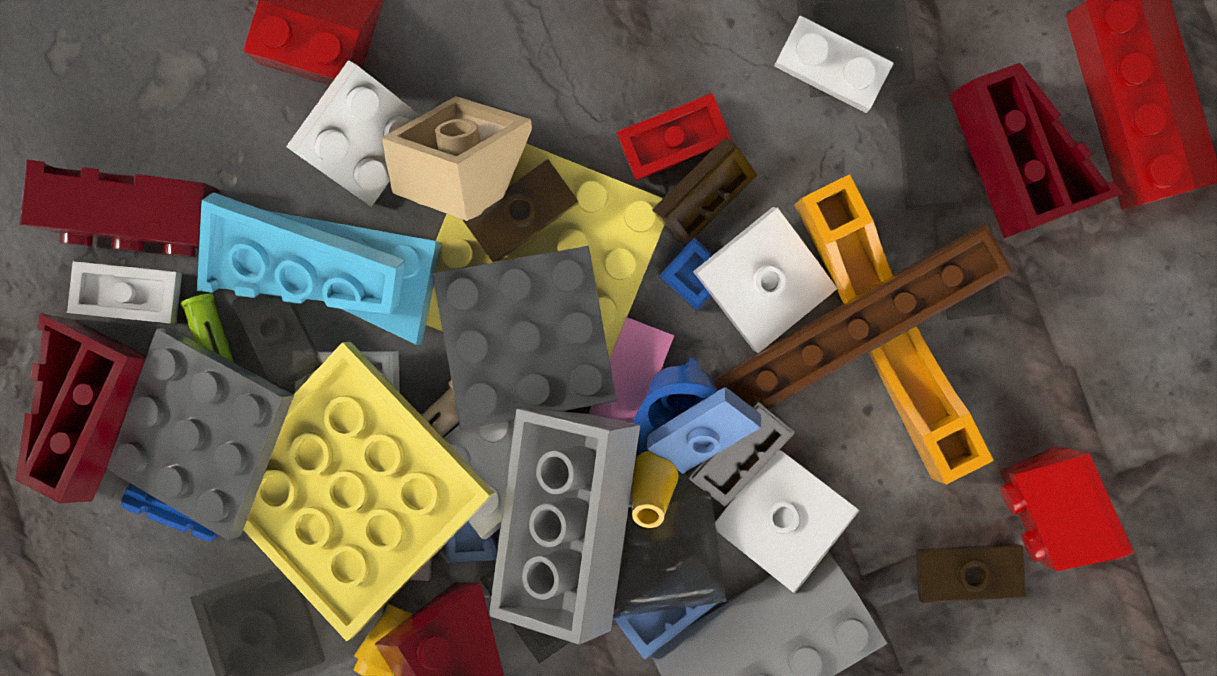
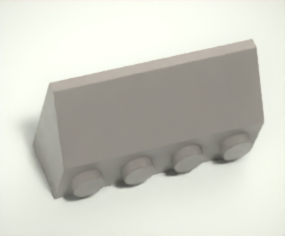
M527 408L516 409L489 616L579 645L611 631L640 425L593 414Z
M828 551L796 593H793L770 575L695 620L655 651L651 657L661 676H834L883 647L887 642L862 600Z

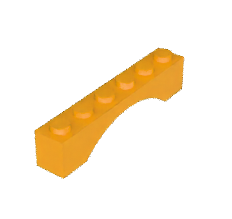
M850 174L802 197L794 204L831 280L838 288L837 292L843 303L850 301L893 276L881 246L874 221ZM917 326L869 352L932 480L948 484L994 461L970 412L940 369Z

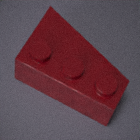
M1021 63L975 78L949 94L1003 238L1033 229L1123 194L1115 182H1107L1091 162L1089 157L1092 153L1083 142L1076 143L1057 119L1061 116L1060 112Z
M26 160L20 225L59 233V243L92 247L93 237L112 239V249L143 252L144 243L163 245L162 254L195 257V248H199L202 200L212 193H219V189L201 182L141 174L131 176L99 172L100 169L81 167V170L63 169L47 165L43 161Z
M39 313L37 330L43 331L38 364L32 363L30 380H35L31 413H25L15 480L58 503L92 502L107 471L110 457L147 356L73 319Z
M454 582L375 643L394 676H504L482 586L478 582Z

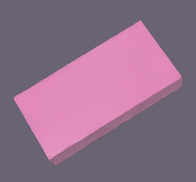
M626 317L609 360L617 401L593 405L589 413L632 423L643 400L647 396L652 378L662 369L674 335Z

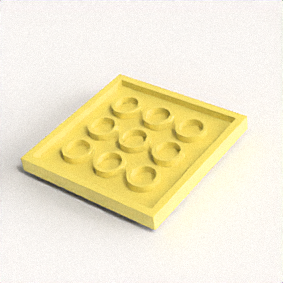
M526 143L508 187L548 159L577 198L579 204L500 261L589 246L610 360L625 319L629 314L664 227V224L652 211L663 198ZM446 214L436 239L437 242L442 243L436 272L493 263L463 222V219H457L452 215ZM434 285L426 325L443 332Z
M350 341L342 342L294 394L243 530L338 633L348 641L401 590L495 492Z

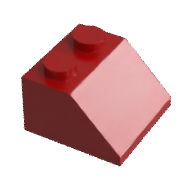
M258 0L243 52L260 65L330 86L348 60L363 69L384 0Z
M1054 446L1000 470L1005 485L1000 487L1002 497L1013 515L1019 513L1027 531L1021 534V538L1029 556L1034 562L1040 561L1044 566L1055 571H1062L1119 559L1134 553L1089 452Z

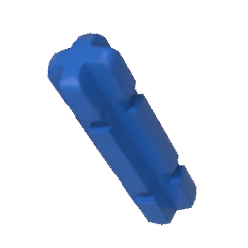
M130 483L126 488L121 500L123 509L138 515L145 512L148 519L184 533L186 530H192V536L207 542L216 540L218 534Z

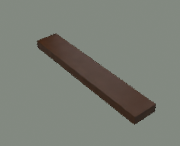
M983 224L765 348L760 353L751 356L714 377L716 389L721 390L726 387L746 403L755 396L771 408L1014 271L988 226Z

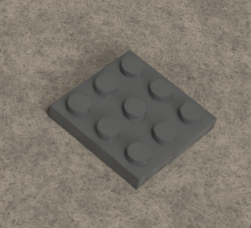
M589 246L432 273L460 430L515 420L516 409L519 408L566 411L617 401Z
M171 328L156 329L107 470L224 539L238 538L241 536L294 395Z

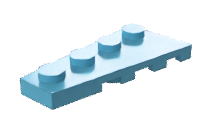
M212 193L202 200L197 291L213 293L218 288L235 290L236 296L252 298L262 293L282 296V301L303 303L306 299L325 301L327 307L391 314L399 305L405 259L216 193Z
M268 211L405 259L399 305L391 314L350 309L342 310L416 345H422L434 286L432 273H436L442 243Z

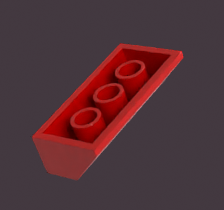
M1087 0L1067 14L1066 20L1112 178L1123 192V194L1118 196L1121 209H1129L1216 184L1217 157L1171 0Z

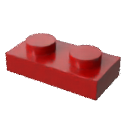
M713 93L617 131L618 140L636 182L711 152L725 137L732 141Z

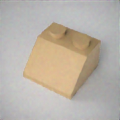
M457 96L449 99L382 137L392 193L415 201L420 205L447 213L457 219L468 221L479 216L483 210L504 197L531 133V119Z

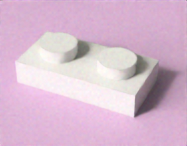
M799 16L774 67L867 113L871 109L893 62Z
M73 261L67 313L177 324L182 273Z

